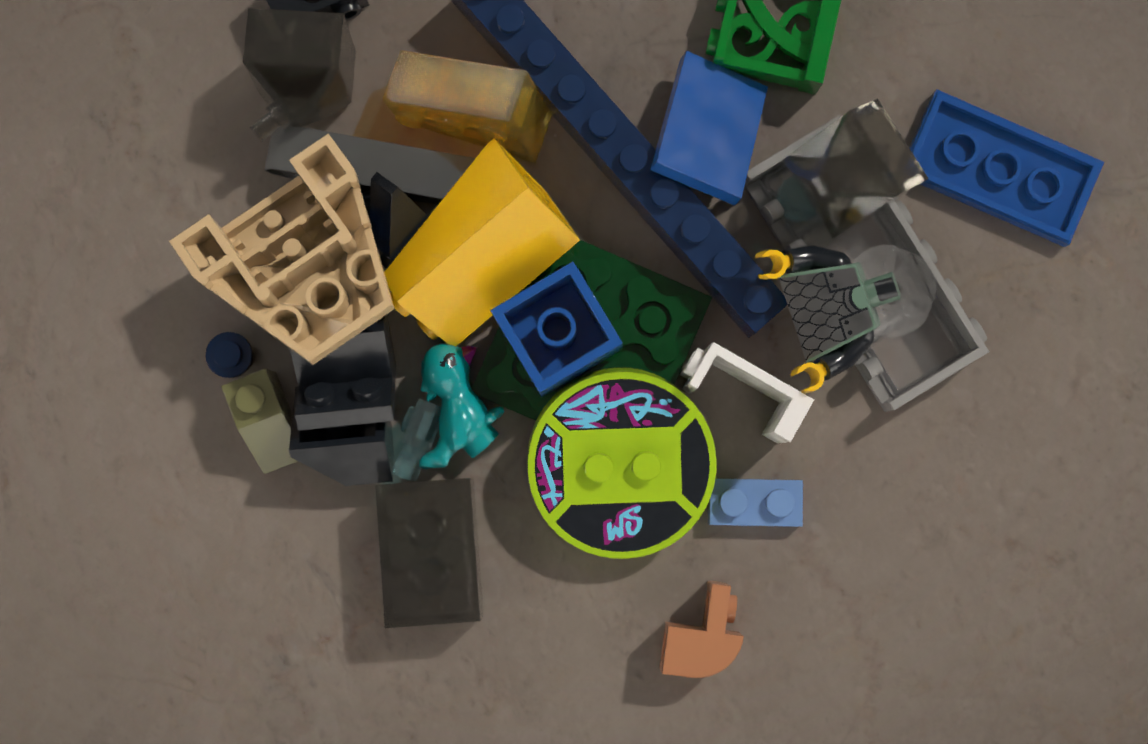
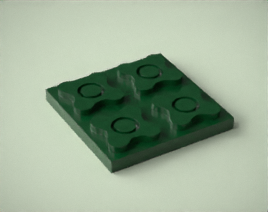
M582 240L577 242L522 290L524 291L573 261L623 342L621 351L573 380L602 369L633 368L658 375L675 385L712 300V297ZM498 327L471 389L484 399L536 421L549 400L568 383L541 397L501 328Z

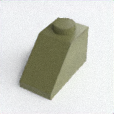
M263 369L222 385L221 387L236 427L263 473L268 474L298 462L291 458L289 453L292 412L277 373Z

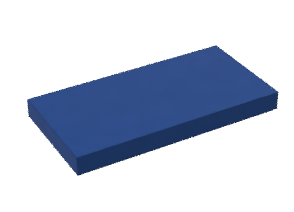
M936 89L931 96L898 175L1066 247L1071 243L1104 162Z

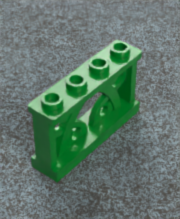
M717 0L715 11L723 13L720 29L711 27L705 55L713 56L712 62L714 64L723 66L746 77L798 88V91L816 95L824 81L841 0L803 1L797 3L782 15L779 22L774 19L762 0H742L748 13H742L735 17L733 16L737 0ZM798 15L808 19L810 28L807 31H799L796 23L791 33L785 30L788 23ZM744 28L751 34V39L745 43V46L758 42L762 34L769 42L759 54L745 57L734 49L732 37L735 31ZM777 47L789 57L804 64L803 70L766 61Z

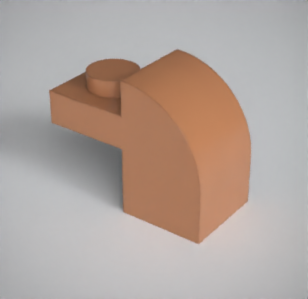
M708 581L702 626L665 621L659 667L662 674L704 678L721 672L734 661L741 649L744 636L739 631L726 630V623H734L737 610V595L730 594V585L723 582Z

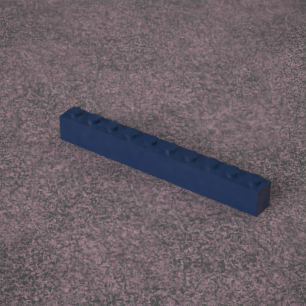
M451 0L748 338L758 332L787 306L785 295L770 279H760L758 275L765 273L687 185L650 170L656 149L524 0Z

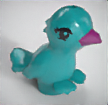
M441 343L431 347L425 353L421 363V391L427 392V402L438 396L442 399L439 414L440 438L436 447L419 459L420 468L425 470L444 468L448 465L454 453L461 448L471 458H474L499 435V432L491 424L502 416L505 412L504 408L499 406L487 410L484 402L471 389L469 382L470 366L477 347L470 345L458 347Z

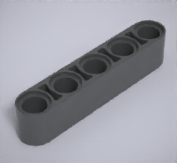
M273 124L265 171L281 177L296 178L299 175L289 160L329 133L355 169L361 190L370 188L371 178L378 172L398 186L411 200L438 205L475 158L305 127Z

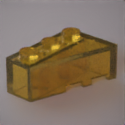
M404 50L399 52L383 96V101L393 112L395 119L404 126L415 129L424 128L485 147L495 138L512 156L533 163L537 161L552 117L550 110L526 70Z

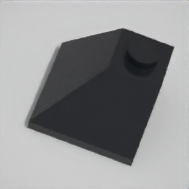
M298 386L295 387L289 444L291 458L345 486L393 482L394 446L391 421L298 430L295 419Z

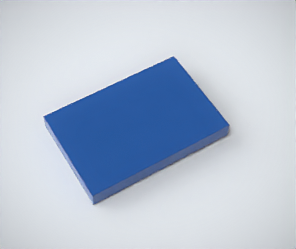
M686 50L679 61L650 170L735 206L742 199L768 86L723 66L714 64Z

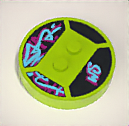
M608 368L585 374L561 388L544 406L530 436L527 468L529 485L535 504L548 525L561 538L576 548L593 555L613 559H628L650 555L672 545L695 525L711 498L716 479L717 459L714 440L709 426L699 409L683 391L666 379L647 371L633 368Z

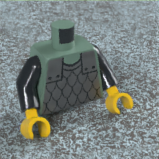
M811 245L787 249L782 252L766 250L758 252L755 258L769 257L773 263L771 272L758 275L760 279L779 278L806 362H808L795 367L790 373L791 377L802 371L808 373L811 382L808 388L800 391L804 394L818 390L824 380H829L853 367L873 344L874 329L880 326V320L875 307L901 299L893 272L866 280L861 263H851L849 257L844 252Z

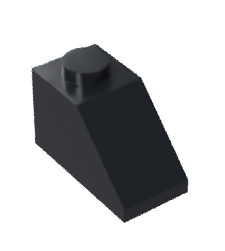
M376 172L371 178L370 223L377 249L383 253L380 256L382 266L387 269L428 216L398 186Z

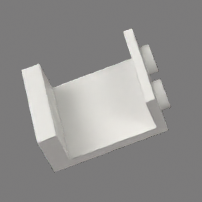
M714 342L705 350L697 348L692 353L680 374L687 379L682 388L684 391L692 393L698 389L712 364L779 402L761 435L777 444L791 442L814 399Z

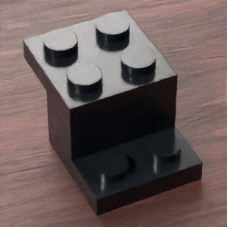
M389 313L314 365L290 349L298 383L295 409L298 430L394 421L396 361L388 321Z

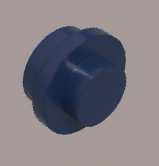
M223 332L216 335L209 342L205 355L206 362L212 372L224 378L239 377L251 366L253 350L249 341L242 335L234 332Z

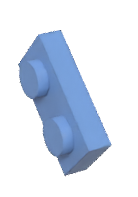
M715 479L714 489L708 502V525L803 527V480Z

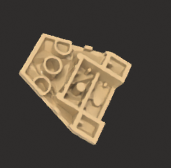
M329 133L289 160L299 176L222 228L208 214L169 241L197 282L225 300L237 311L250 318L312 365L394 309L357 173Z

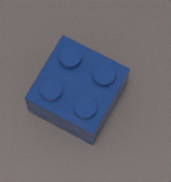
M573 261L490 310L541 397L568 383L618 353L623 348V342Z

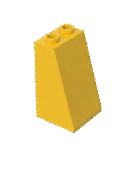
M493 138L384 273L391 291L390 294L394 308L404 317L412 314L422 331L432 340L440 337L448 345L457 346L493 315L490 310L517 295L579 242L580 239L547 191Z

